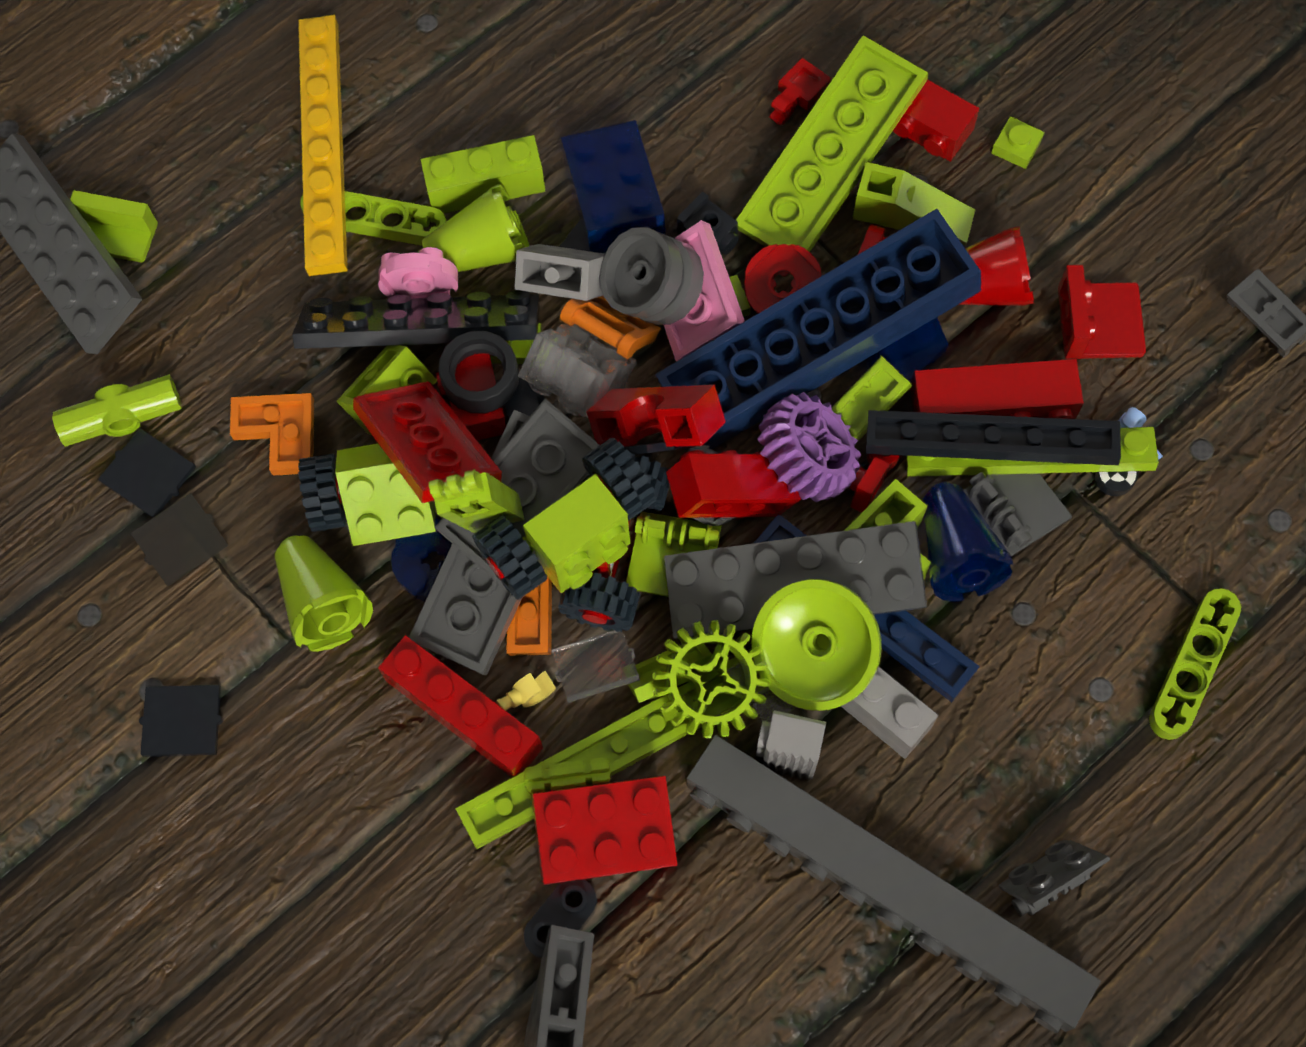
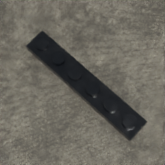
M868 410L866 454L1119 466L1121 459L1120 421Z

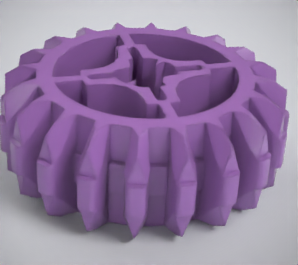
M803 392L799 395L791 394L788 397H784L768 409L763 421L759 425L762 433L757 440L764 446L760 454L768 458L770 462L767 469H772L777 473V482L784 481L788 485L789 493L798 491L803 500L811 498L813 501L818 502L838 496L851 486V483L856 479L857 471L861 468L857 461L861 457V453L854 447L858 440L851 436L849 432L851 426L844 424L841 420V413L836 414L832 411L830 402L822 404L817 395L810 398Z

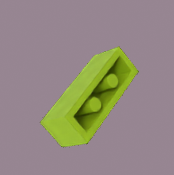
M534 135L420 159L431 207L437 208L443 213L464 209L490 188L498 184L503 186L510 199L546 192L542 165Z

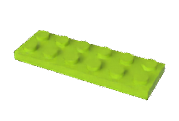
M863 35L736 219L738 221V230L765 247L774 244H794L810 252L863 175L866 162H872L928 80V72Z

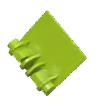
M641 512L640 517H637L635 526L636 537L626 580L628 587H634L638 592L669 597L664 556L717 549L722 525H704L699 521Z

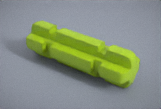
M606 757L591 758L590 763L585 764L583 760L549 764L548 769H543L542 765L527 767L524 772L525 786L529 793L543 792L545 787L551 786V790L586 786V781H592L593 785L608 783L611 778L609 761Z

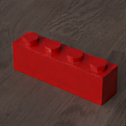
M1076 359L914 371L911 382L912 387L910 388L913 412L1076 419L1084 404Z
M406 635L378 667L387 683L511 778L524 772L543 749L540 737Z

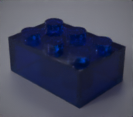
M636 120L561 137L565 168L590 252L601 253L607 251L608 247L620 234L631 228L648 227L666 235L665 214Z

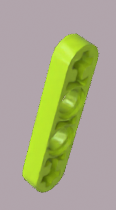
M345 191V215L353 207H362L366 210L365 215L361 219L351 220L346 217V232L423 246L422 240L446 222L444 213L434 207ZM302 195L301 201H300V205H301L302 210H303V195ZM397 213L403 217L402 222L397 226L388 227L383 224L384 218L389 214ZM411 218L415 219V223H411ZM430 222L436 223V226L431 227L430 232L424 231L423 227H428Z
M1220 588L1208 592L1195 611L1150 712V727L1161 738L1167 740L1179 738L1188 731L1196 717L1240 616V601L1229 590ZM1219 601L1225 604L1223 607L1225 614L1217 621L1214 627L1208 625L1215 613L1213 606ZM1203 635L1211 639L1214 644V653L1204 656L1196 652L1192 644L1193 637ZM1181 671H1187L1195 675L1198 680L1197 691H1183L1177 684V674ZM1176 700L1183 702L1175 717L1180 723H1176L1172 728L1165 725L1167 718L1161 715V713L1166 714L1173 707Z

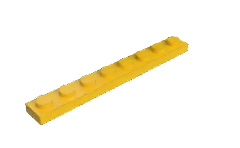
M335 15L299 20L305 269L308 276L348 271L339 30Z

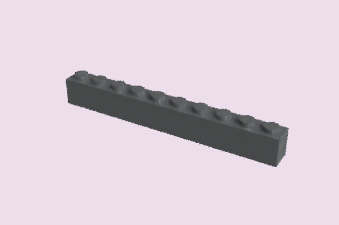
M717 735L714 736L687 777V787L692 790L690 796L699 804L708 809H712L716 805L729 814L726 819L736 828L746 833L753 829L764 836L766 839L763 843L773 852L783 857L790 853L803 862L801 868L815 879L824 881L827 877L841 886L839 893L852 903L862 906L863 902L878 910L877 918L889 927L900 931L903 926L918 936L915 942L926 951L936 956L943 952L957 961L954 967L966 977L974 981H978L981 977L996 987L994 994L1003 1001L1015 1007L1022 1003L1036 1013L1033 1017L1034 1020L1048 1030L1058 1033L1060 1029L1065 1032L1075 1029L1101 983V980Z

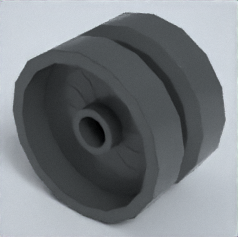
M648 227L631 228L620 234L608 247L601 264L600 283L603 296L613 309L656 325H670L683 319L696 305L702 291L704 272L701 259L692 246Z

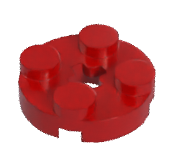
M774 244L763 248L754 255L746 268L744 285L749 304L759 314L820 278L822 273L819 263L808 250L799 245ZM780 274L784 278L789 274L793 276L794 279L791 282L793 289L789 293L784 290L777 293L774 290L777 286L774 278Z

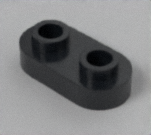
M584 879L561 882L527 923L524 931V941L528 950L535 957L542 959L545 943L538 940V934L541 929L555 925L581 931L592 918L597 909V896L589 882ZM573 892L580 893L583 896L581 905L575 908L566 904L568 895Z

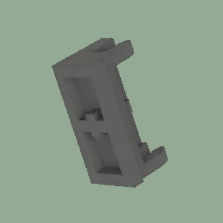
M1256 269L1227 294V303L1231 307L1236 306L1278 348L1277 352L1283 358L1290 353L1289 351L1297 343L1301 345L1306 341V315L1259 269Z

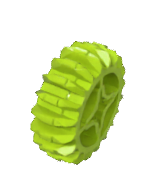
M717 620L710 621L708 634H705L701 622L693 623V638L690 637L684 628L679 629L677 636L682 644L679 646L670 639L666 640L664 646L672 653V656L668 657L658 654L655 658L657 663L667 666L666 671H655L652 673V679L665 680V687L653 690L654 696L661 697L667 694L670 700L660 706V711L666 713L673 708L678 711L671 720V724L674 726L680 725L685 718L689 719L686 726V733L689 735H693L697 731L698 725L702 724L703 738L712 737L713 725H717L721 737L729 736V721L737 730H743L745 724L740 714L743 713L748 718L755 719L758 713L749 704L751 701L758 704H765L766 702L764 695L755 693L756 687H768L770 685L769 679H757L756 671L768 669V663L760 662L754 664L752 657L761 653L762 649L760 646H755L746 651L744 646L751 636L748 633H743L735 641L732 639L736 626L733 624L727 625L723 635H720V626ZM705 643L717 644L714 653L711 654L708 662L703 666L681 660L696 645ZM729 651L736 656L742 666L744 685L739 684L738 681L732 679L727 673L726 666ZM716 666L715 670L719 674L715 677L720 676V683L729 687L713 686L706 692V689L703 687V684L706 682H701V676L691 671L706 673ZM677 673L692 681L695 686L692 709L687 706L679 694L676 682ZM719 693L739 698L737 703L723 714L717 716L704 715L707 706L711 704L713 698Z

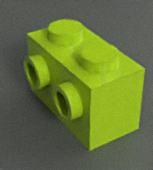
M387 345L341 395L337 402L367 434L372 435L353 410L354 397L430 381L433 385L437 379L407 346Z

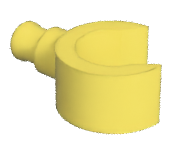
M546 671L542 672L535 679L529 673L517 681L512 687L513 690L506 693L505 697L497 699L496 704L505 711L511 707L516 708L521 704L524 708L530 707L551 695L556 687Z

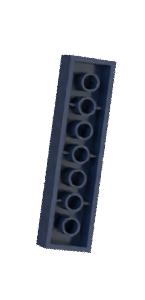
M935 209L655 375L661 387L715 385L726 423L704 444L710 446L708 449H714L763 420L768 409L784 397H788L791 394L799 395L803 392L806 394L981 292V270L939 210Z

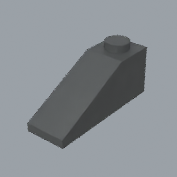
M555 925L549 927L526 1027L524 1047H582L594 933Z

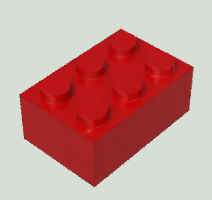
M666 776L646 777L531 793L541 879L544 885L678 866Z

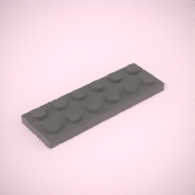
M11 133L0 148V232L84 351L90 354H98L142 301V297L25 137Z
M516 410L513 411L491 458L492 460L530 416ZM452 544L409 638L422 647L478 673L487 675L521 599L517 600L514 598L509 590L504 587L502 581L500 584L495 582Z
M915 521L664 556L673 639L679 640L677 631L681 628H684L690 637L693 638L692 625L695 622H701L705 634H708V626L712 620L719 622V634H723L724 629L729 624L736 626L735 632L753 630L761 608L773 594L787 585L808 579L829 580L846 586L865 601L874 615L927 608L917 524Z

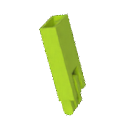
M476 470L464 472V477L455 474L447 476V481L445 482L440 479L429 481V488L435 501L437 515L473 533L478 532L500 515L505 516L511 523L524 520L519 493L487 472L479 473Z

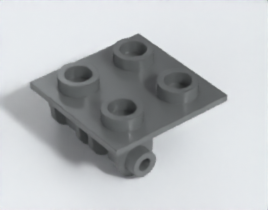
M981 472L970 480L971 485L957 493V497L1005 560L1072 518V515L1039 473L988 474L985 476Z
M1072 840L1060 841L1051 845L1045 851L1046 855L1033 864L1026 863L1013 869L1009 873V879L998 886L1001 890L1016 897L1011 902L1020 916L1026 913L1032 916L1050 904L1048 899L1052 902L1058 899L1057 893L1060 892L1065 895L1069 892L1068 888L1072 890L1089 880L1091 872L1110 861L1109 856Z

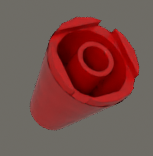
M1020 226L1006 229L965 248L981 270V292L958 305L1026 306L1034 304L1033 291L1030 292L1028 283L1031 278L1023 238L1020 236Z

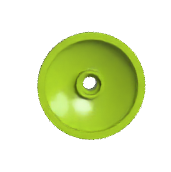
M823 579L798 581L783 587L773 594L763 605L756 618L751 640L752 648L760 646L762 649L759 655L753 657L754 663H768V669L758 671L761 678L770 680L768 688L788 704L815 711L840 707L859 696L868 687L876 674L882 649L878 623L865 601L846 586ZM819 634H824L828 637L829 647L827 649H822L818 646L817 637Z

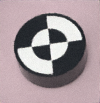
M1138 471L1094 472V480L1097 487L1110 496L1127 494L1138 479Z

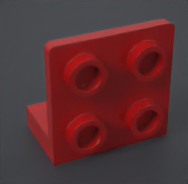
M1067 265L1058 286L1065 359L1143 357L1146 353L1139 285L1137 283H1091L1090 280H1085L1083 265Z

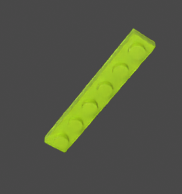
M1154 427L1120 428L1121 459L1119 466L906 456L907 477L977 475L981 472L988 475L1156 471L1159 462Z

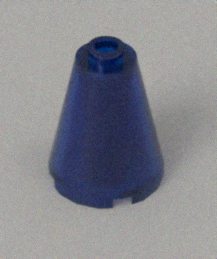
M941 482L932 486L924 496L923 502L927 505L924 521L928 560L931 562L929 567L930 584L935 596L947 601L964 600L962 593L976 591L979 597L1000 587L1013 573L1010 565L1014 564L1008 550L959 485Z

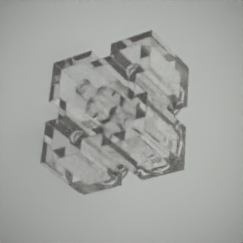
M565 323L559 325L556 331L548 329L536 334L518 376L529 382L530 388L541 395L550 396L552 393L556 394L553 406L564 415L569 412L575 416L587 417L586 411L611 389L625 388L637 360L632 357L628 360L617 354L615 347L611 345L605 346L597 341L598 337L576 324L569 326Z

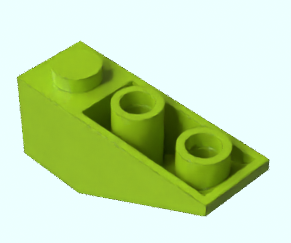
M866 162L856 197L853 219L901 230L933 210L938 209L962 245H967L975 209L906 171Z

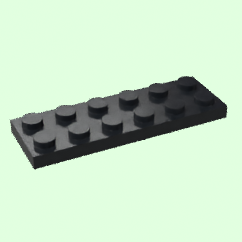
M521 290L511 291L506 295L490 296L487 292H473L468 294L467 297H451L446 293H436L427 298L411 299L408 295H395L388 298V300H372L367 296H358L348 301L332 302L330 298H316L309 301V303H304L292 333L294 349L450 343L457 336L470 331H487L499 335L505 341L537 340L540 300L539 294H530L527 291Z

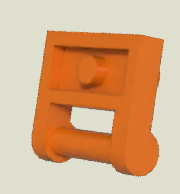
M603 295L588 301L571 299L565 304L560 314L561 321L569 326L576 324L617 349V354L627 360L633 356L636 350L655 342L661 329L653 323L613 309Z

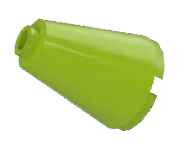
M500 184L490 188L422 240L423 248L433 247L440 249L443 252V258L451 261L457 267L458 272L515 262L517 250L529 247L530 244L516 210L513 211L510 206L506 207L504 202L510 200Z
M295 535L282 541L275 552V561L291 635L296 645L300 648L301 644L307 645L310 651L318 652L333 649L351 640L354 637L351 631L360 623L364 628L369 623L373 614L372 602L368 595L310 537Z

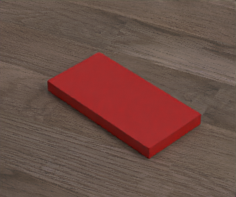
M430 381L353 398V410L422 503L434 501L430 492L429 481L440 479L445 482L447 481V476L457 474L460 477H464V472L476 470L479 473L487 472L501 482L502 471Z

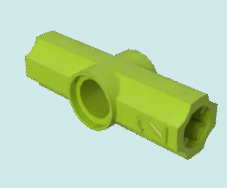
M169 374L132 387L124 384H113L103 387L96 392L94 399L54 411L52 420L61 443L66 447L103 434L112 437L131 434L139 429L140 422L182 409V403L175 383Z

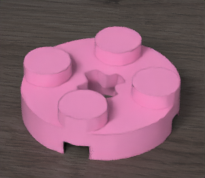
M433 247L423 248L419 253H386L381 257V266L378 271V287L389 298L395 296L396 293L408 295L411 299L427 298L436 293L450 295L451 289H454L455 292L458 289V269L451 261L443 258V252L440 249Z

